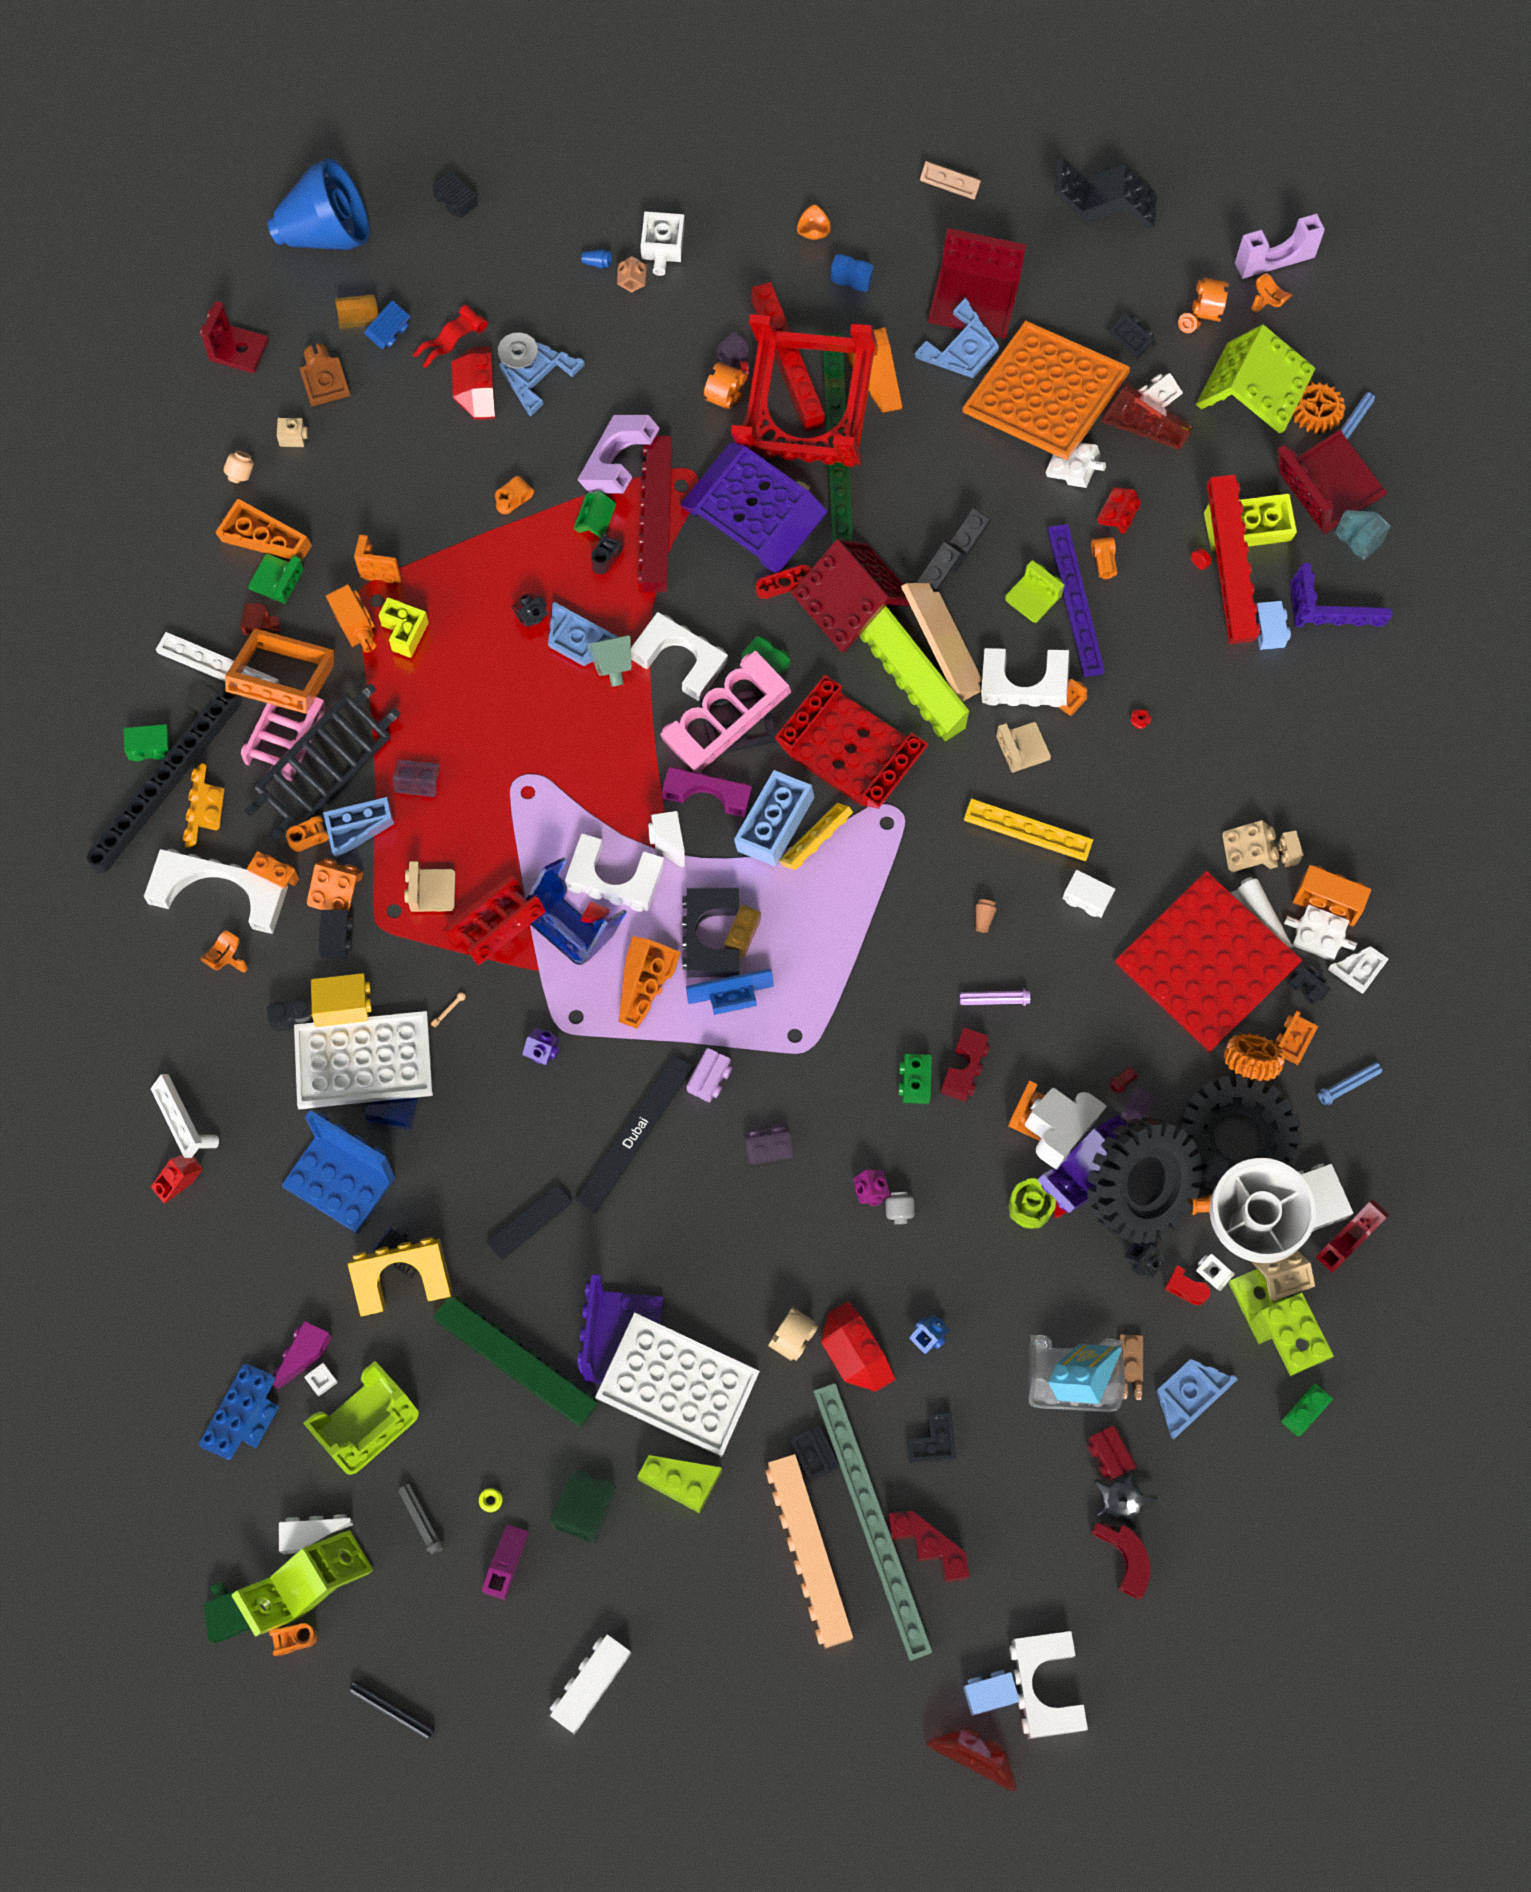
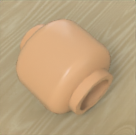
M242 451L229 454L224 466V472L230 481L240 483V481H247L254 466L251 456Z

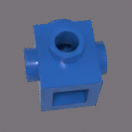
M933 1314L927 1320L923 1317L914 1326L916 1330L909 1339L926 1354L934 1347L938 1350L947 1341L944 1337L950 1330L941 1319Z

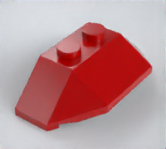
M492 346L472 347L452 361L453 399L470 413L474 419L495 418Z
M847 1301L830 1311L827 1316L821 1344L844 1382L876 1392L895 1381L884 1353L853 1306Z

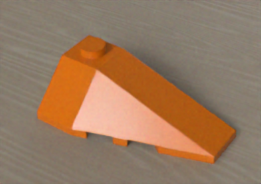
M875 329L873 331L879 349L878 355H874L869 384L870 395L882 413L902 409V403L886 329ZM846 353L849 365L853 369L855 353Z
M632 937L625 961L619 1023L638 1029L651 1009L652 1001L656 995L661 994L663 990L661 987L667 978L670 979L674 974L681 952L650 939Z

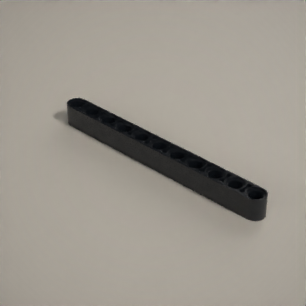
M226 685L221 687L87 854V861L96 873H104L110 869L242 704L240 695L226 692ZM230 695H235L232 699H226ZM222 711L219 715H214L215 712ZM209 727L208 730L201 731L202 728ZM196 743L194 747L188 748L189 744ZM183 759L181 763L174 764L176 760ZM166 775L170 776L167 780H161ZM151 792H157L154 796L148 797ZM143 808L140 813H135L137 809ZM124 825H130L129 828L121 830ZM117 841L114 846H108L110 842ZM103 858L100 863H94L96 859Z

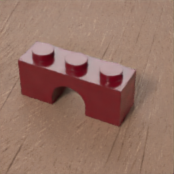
M963 1028L955 1054L963 1056L968 1062V1067L962 1070L949 1067L941 1094L966 1102L968 1095L973 1096L976 1084L973 1083L975 1075L980 1076L984 1065L980 1063L981 1057L987 1056L991 1045L987 1043L989 1036Z

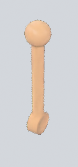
M458 993L457 998L438 1018L432 1021L431 1025L437 1027L440 1021L460 1001L465 1000V993Z

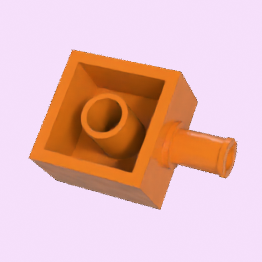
M346 585L326 595L330 607L351 646L353 647L360 643L364 652H370L367 645L369 644L371 649L374 650L376 644L372 639L374 634L371 628L375 626L366 607L363 606L357 591H352L349 585Z

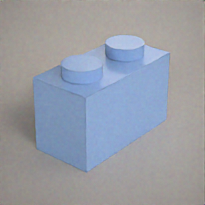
M1282 601L1257 603L1255 618L1256 623H1259L1260 634L1258 635L1260 650L1284 648L1288 639L1291 638L1290 628L1286 626L1287 611L1283 608Z
M1004 1670L990 1674V1679L983 1681L981 1676L967 1680L969 1685L963 1688L972 1716L1020 1701L1011 1672L1005 1674Z

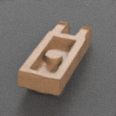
M1120 1334L1119 1347L1122 1349L1119 1355L1121 1399H1126L1128 1396L1127 1382H1135L1134 1396L1136 1400H1141L1143 1336Z

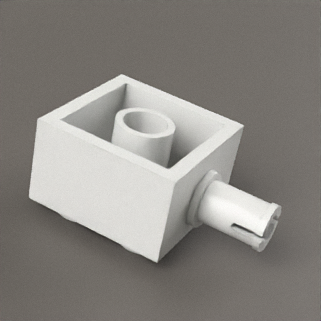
M644 212L641 259L654 260L653 273L655 275L661 276L665 274L666 261L681 262L684 215Z

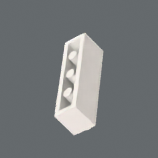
M606 1635L604 1639L602 1637L598 1639L593 1647L595 1652L590 1659L586 1657L578 1668L581 1670L576 1679L572 1677L564 1688L567 1691L562 1699L558 1697L550 1708L552 1711L550 1716L573 1734L577 1732L631 1654L628 1649L609 1635Z

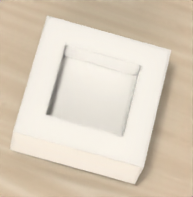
M324 1363L305 1376V1379L318 1396L338 1383Z

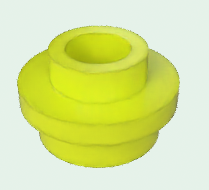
M485 1489L479 1496V1505L486 1512H495L502 1505V1496L496 1489ZM490 1496L495 1498V1502L492 1505L486 1502Z

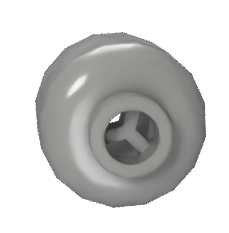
M892 1192L885 1199L886 1217L889 1220H894V1224H908V1219L915 1216L914 1197L908 1195V1192Z

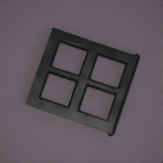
M760 689L733 694L740 702L756 698L760 701L765 696ZM701 699V700L699 701V703H700V708H703V706H702L703 699ZM717 699L711 704L710 708L730 704L733 720L719 722L723 727L733 725L742 717L741 712L729 700ZM769 711L760 719L764 721L767 735L747 739L745 733L723 753L777 743L771 712ZM703 719L709 744L717 739L716 728L709 721Z

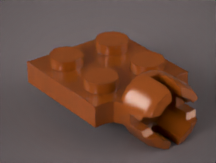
M316 344L318 354H314L312 345L304 350L306 365L299 368L311 407L350 396L339 357L331 358L327 347L323 344Z

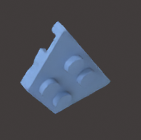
M556 602L553 603L548 645L583 666L593 662L587 644L619 638Z
M1192 1359L1182 1366L1157 1390L1171 1438L1174 1440L1238 1379L1235 1376L1221 1373L1210 1366H1203Z

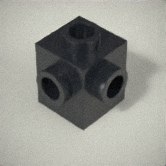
M533 593L524 594L519 598L518 602L511 606L520 624L527 628L540 623L543 617L548 615L544 599Z
M1133 1243L1124 1256L1132 1265L1131 1269L1139 1276L1146 1275L1152 1278L1165 1261L1159 1253L1160 1249L1152 1243Z

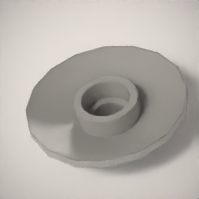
M521 332L505 336L498 346V356L501 362L515 369L531 365L538 354V346L535 340L528 334Z

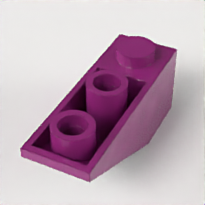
M305 1321L302 1326L297 1327L293 1336L295 1340L292 1346L286 1348L282 1357L284 1361L281 1367H277L273 1373V1376H275L273 1386L276 1389L284 1386L322 1358L332 1338L329 1332Z
M506 1525L482 1588L484 1594L507 1600L529 1531Z

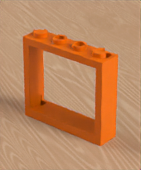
M254 628L225 675L226 692L306 714L334 667V650ZM257 648L318 664L304 691L241 674Z

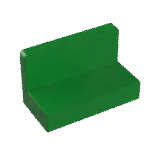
M601 491L587 493L573 529L579 533L590 530L601 538L608 529L616 503Z

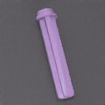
M1023 988L1022 991L961 992L960 1003L961 1005L1023 1004V1006H1026V1004H1030V990L1025 991V988Z

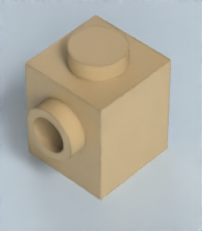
M278 418L277 439L279 446L304 447L305 439H308V427L304 426L302 418Z

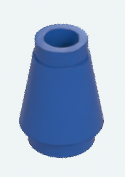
M606 249L583 251L581 260L583 264L606 269V267H611L612 253Z

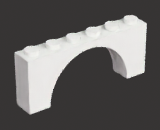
M160 849L144 895L148 904L169 909L177 894L190 883L208 877L225 878L241 886L248 894L251 905L249 918L251 928L273 934L288 885L283 889L246 869H242L241 866L236 864L224 865L215 859H209L208 861L194 854H188L187 856L173 849H168L167 851Z

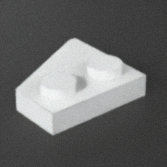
M1370 946L1358 954H1353L1341 962L1332 964L1328 970L1363 994L1386 964L1388 958Z

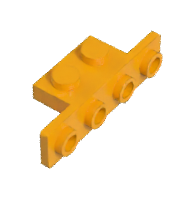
M203 763L194 769L191 775L193 788L188 796V800L191 801L190 808L186 813L188 826L183 835L185 848L187 849L196 844L198 826L215 831L220 827L224 788L204 784L206 764Z

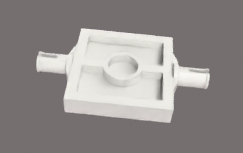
M1311 905L1307 906L1304 916L1300 920L1288 915L1284 924L1296 928V937L1292 946L1331 961L1335 960L1336 954L1341 947L1353 951L1356 948L1357 942L1345 938V931L1349 923L1347 919Z

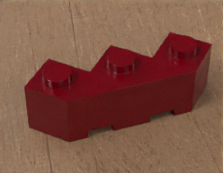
M913 1511L891 1513L888 1515L892 1541L914 1538L917 1562L941 1559L944 1583L967 1580L970 1577L966 1552Z

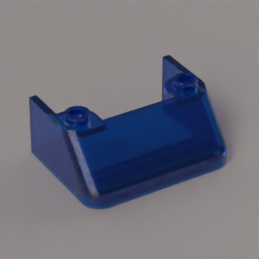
M562 857L543 867L526 898L529 901L536 895L546 911L530 925L573 963L582 965L588 962L614 936L627 911L623 909L609 918L597 920L595 924L582 922V914L564 899L567 893V885L558 876L567 860Z

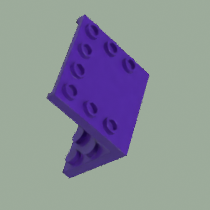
M591 1274V1281L586 1282L585 1295H587L586 1300L588 1302L583 1307V1318L587 1319L586 1327H581L580 1341H584L583 1351L579 1350L578 1365L580 1373H583L585 1383L602 1384L633 1314L637 1313L661 1324L663 1297L605 1292L601 1275Z

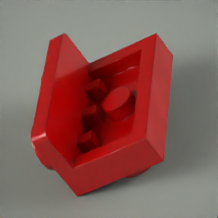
M1113 487L1097 518L1100 525L1118 527L1121 534H1126L1141 505L1135 490Z

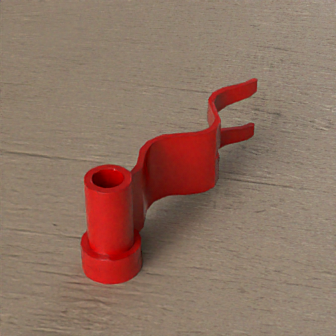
M466 304L459 311L460 317L448 322L436 339L423 342L416 352L413 353V356L416 358L428 347L443 345L441 348L434 349L423 364L427 368L435 357L449 353L463 335L473 330L477 334L483 332L488 326V321L483 316H479Z

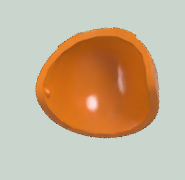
M812 205L800 217L797 232L805 238L818 240L829 234L830 221L819 206Z

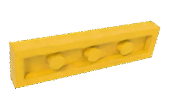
M836 803L779 859L782 866L792 870L802 866L804 861L816 852L818 847L826 839L830 838L840 825L847 821L848 817L853 813L850 807Z

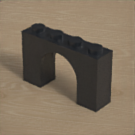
M687 888V896H682V909H687V916H682V929H687V936H682V950H687V957H682V970H687V978L731 977L739 975V949H711L704 946L696 935L700 923L709 917L737 915L739 910V888Z

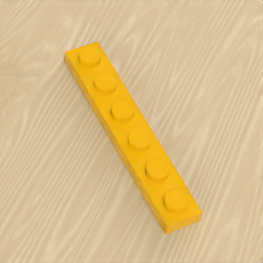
M971 799L964 817V821L1083 861L1087 860L1093 839Z

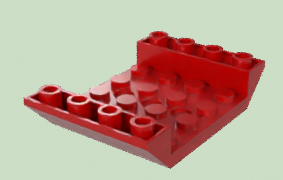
M824 675L775 736V739L794 761L862 806L879 809L929 744L912 732L906 737L841 693L842 686ZM864 729L868 731L869 735L867 737H860L857 732ZM853 745L857 750L854 753H849L845 750V747ZM837 760L842 761L844 767L837 769L833 766V762Z

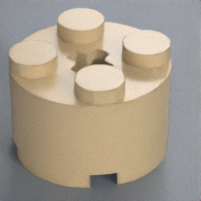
M792 1307L768 1346L792 1361L794 1359L797 1361L806 1348V1345L803 1344L804 1341H809L818 1326L815 1325L816 1321Z

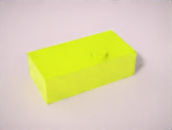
M1289 494L1239 500L1243 504L1241 518L1246 525L1244 540L1248 542V546L1288 542L1297 533ZM1208 504L1204 517L1211 551H1216L1210 505Z

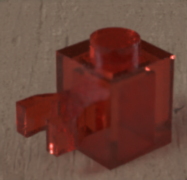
M245 603L240 622L243 635L250 636L254 628L265 631L266 628L280 631L281 622H279V617L269 616L266 606L260 603Z

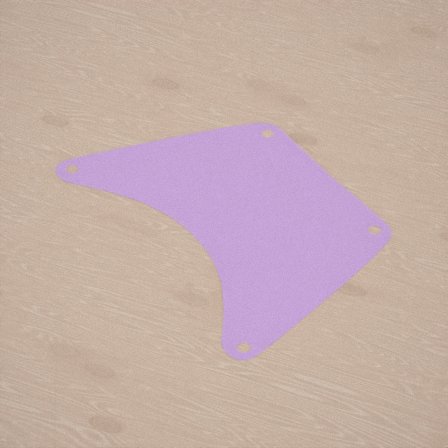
M527 774L518 777L510 787L514 833L525 898L529 901L536 895L546 911L532 922L530 927L542 987L553 1021L562 1031L581 1036L688 1042L791 1054L808 1051L821 1038L852 971L895 859L905 827L904 815L898 808L892 805L882 804L879 809L867 807L840 825L833 832V835L826 839L818 847V850L811 854L804 861L803 865L795 870L782 866L780 861H778L775 867L753 857L719 859L685 856V867H679L656 852V849L616 832L584 810L544 776ZM525 786H531L535 790V796L531 799H524L521 796V789ZM888 816L894 820V827L892 829L884 830L881 828L880 820L883 817ZM581 834L602 839L603 849L595 872L607 884L620 885L631 880L637 871L643 852L664 858V868L648 912L644 910L638 912L624 904L621 906L615 905L610 900L604 898L594 899L587 893H574L566 887L565 878ZM789 847V848L785 849V851L783 852L782 856H783L788 850H790L792 847ZM687 888H739V908L741 905H745L761 912L760 924L756 928V933L745 958L739 957V975L765 969L772 970L774 986L754 991L757 1006L714 1015L710 1000L688 1004L686 986L727 977L687 978V970H682V957H687V950H682V936H687V929H682V916H687V909H682V896H687ZM590 901L610 909V914L604 920L592 921V923L581 921V917ZM712 916L705 919L697 928V938L708 948L724 949V942L736 916ZM633 936L650 939L681 952L674 974L670 979L667 978L661 987L663 989L661 994L656 995L652 1001L651 1009L638 1029L618 1022L626 955ZM571 1011H581L584 1015L583 1021L579 1024H572L568 1017ZM791 1029L801 1031L802 1040L800 1042L792 1043L788 1040L787 1034Z

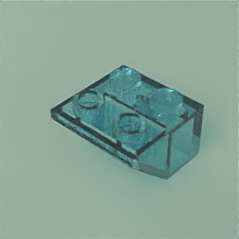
M1346 510L1335 533L1341 541L1352 548V551L1357 556L1365 560L1382 546L1391 526L1376 512Z

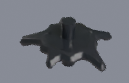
M1129 1474L1124 1481L1115 1480L1111 1485H1107L1098 1479L1094 1481L1103 1495L1104 1507L1096 1512V1515L1111 1514L1116 1519L1125 1520L1132 1528L1136 1527L1135 1516L1140 1515L1142 1506L1158 1500L1157 1496L1141 1493L1140 1488L1133 1484L1132 1474Z

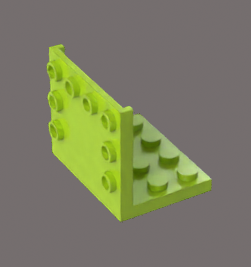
M1262 324L1227 343L1196 405L1203 409L1233 395L1278 433L1285 431L1316 368Z

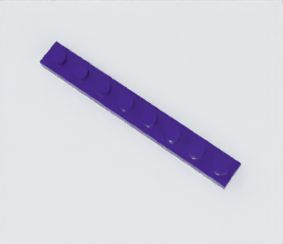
M1069 525L1048 527L1047 532L1058 577L1064 584L1063 598L1083 678L1103 675L1105 670Z

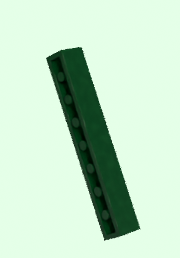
M450 1296L445 1300L433 1316L437 1324L580 1429L584 1426L598 1407L597 1402L594 1401L596 1398L587 1390L584 1392L576 1388L578 1384L568 1376L564 1379L558 1375L559 1370L550 1363L547 1365L539 1361L541 1357L531 1349L528 1352L521 1347L523 1344L515 1337L511 1336L510 1339L503 1334L504 1330L495 1323L492 1325L485 1321L486 1317L476 1309L472 1312L467 1308L468 1304L460 1297L453 1298Z

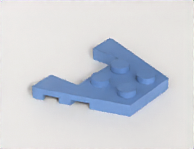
M964 299L953 311V315L967 325L964 330L943 352L925 341L915 352V358L974 378L999 350V345L988 329L983 326L977 313L970 307L968 300Z
M536 342L538 354L531 365L515 369L501 362L499 366L525 410L532 416L543 405V400L530 390L556 365L573 377L585 366L582 359L571 358L564 352L558 353L551 350L550 347Z

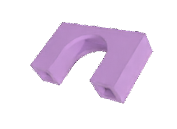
M1314 214L1298 219L1293 235L1284 243L1273 248H1269L1262 230L1243 235L1235 265L1243 279L1315 258L1325 229L1318 215Z
M614 415L577 480L589 493L601 491L602 493H624L632 476L622 464L611 463L621 450L630 445L651 444L659 430L657 424L649 415Z

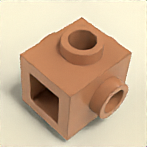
M633 256L618 264L617 284L631 293L645 286L646 264Z

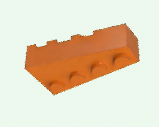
M240 499L236 500L215 532L221 542L291 560L292 556L301 558V562L312 547L307 536Z

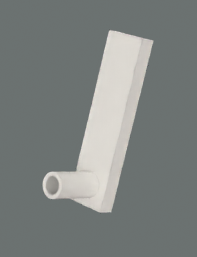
M161 1074L151 1090L184 1158H192L199 1148H217L219 1145L218 1136L198 1135L169 1074Z

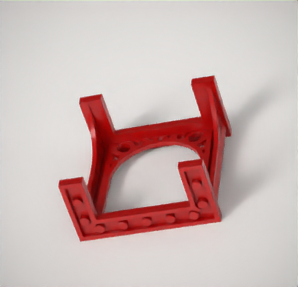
M750 314L749 324L758 342L747 414L742 426L732 425L731 434L736 444L746 446L755 454L762 455L765 458H775V456L790 461L797 458L809 463H813L816 460L823 461V463L833 465L835 462L843 463L844 466L848 467L861 465L862 457L859 448L873 358L874 355H878L879 349L872 326L851 324L850 333L852 338L776 331L770 316ZM776 346L855 353L847 408L840 422L829 432L814 438H797L786 434L773 422L768 409V396ZM763 421H768L769 425L764 426ZM842 428H845L843 432L845 436H842V434H840L838 431ZM774 430L776 432L772 440H763V435L767 431ZM832 436H834V448H832L828 443L829 438ZM779 438L786 439L785 443H783L782 441H777ZM824 442L825 447L819 445L818 447L817 443Z

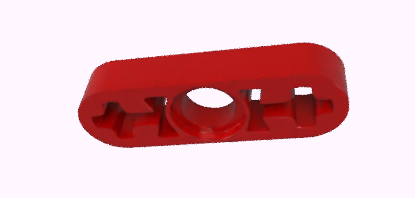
M800 565L760 578L756 582V594L762 599H768L793 591L804 578L800 576V573L807 575L812 568L807 565ZM781 578H787L790 580V584L782 586L778 581ZM762 585H765L768 591L762 589Z

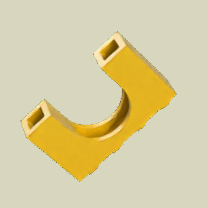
M433 1237L421 1239L420 1243L412 1245L411 1242H405L397 1245L398 1248L390 1250L388 1247H383L375 1250V1253L368 1255L366 1252L354 1254L353 1258L348 1262V1267L360 1315L365 1316L384 1311L386 1303L380 1283V1274L386 1266L395 1262L408 1263L420 1272L428 1301L450 1297L453 1290L440 1238L434 1240Z

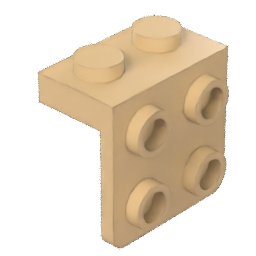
M1261 820L1225 831L1223 833V841L1228 869L1235 872L1259 864H1264L1269 869L1278 867L1277 859H1279V853L1274 846V839L1276 838L1274 829Z
M409 862V869L405 870V881L409 882V890H405V903L409 904L411 912L453 911L455 908V871L452 869L420 870L418 862Z

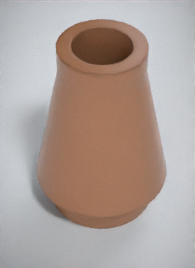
M980 899L978 904H976V931L988 933L997 910L995 902Z

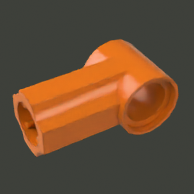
M1114 537L1092 539V555L1096 557L1099 577L1110 579L1116 576Z

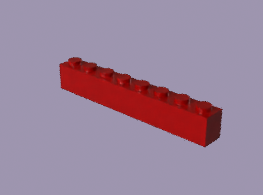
M771 282L752 287V303L757 315L770 316L776 331L791 332ZM776 346L775 360L804 432L824 427L825 414L798 348Z
M1235 475L1211 477L1207 482V491L1229 644L1253 642L1260 634L1259 623H1256L1257 605L1256 602H1253L1252 594H1254V584L1250 582L1249 575L1252 569L1251 563L1247 561L1249 547L1248 542L1244 540L1246 525L1241 518L1243 504L1239 501L1238 497L1240 483L1236 481Z

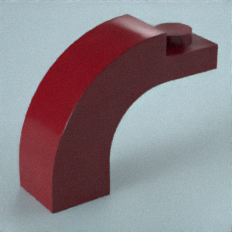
M1372 1199L1316 1258L1333 1273L1389 1214Z
M1097 1522L1091 1534L1115 1546L1121 1552L1125 1561V1573L1118 1590L1137 1600L1142 1599L1150 1579V1561L1145 1546L1139 1537L1128 1527L1122 1525L1118 1532L1114 1531L1115 1527L1106 1522L1101 1524Z

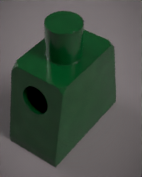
M224 1582L211 1586L210 1589L214 1600L204 1603L209 1643L214 1645L251 1630L232 1597V1594L235 1592L227 1594Z

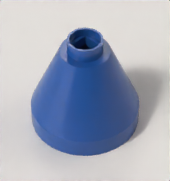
M331 158L313 164L275 209L274 217L268 219V228L274 241L278 245L286 243L290 247L351 250L366 244L370 234L367 212L357 187L347 171L336 160Z

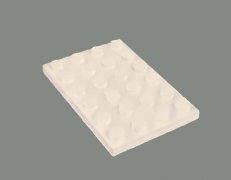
M427 1011L368 1017L366 1022L315 1027L314 1023L294 1025L298 1109L433 1096Z
M634 1313L595 1398L722 1457L759 1371Z

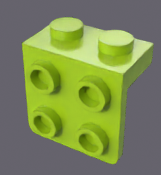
M1032 560L1027 565L1025 576L1006 595L1005 601L1029 620L1036 623L1061 598L1064 584L1061 579L1047 572L1043 565L1037 564Z

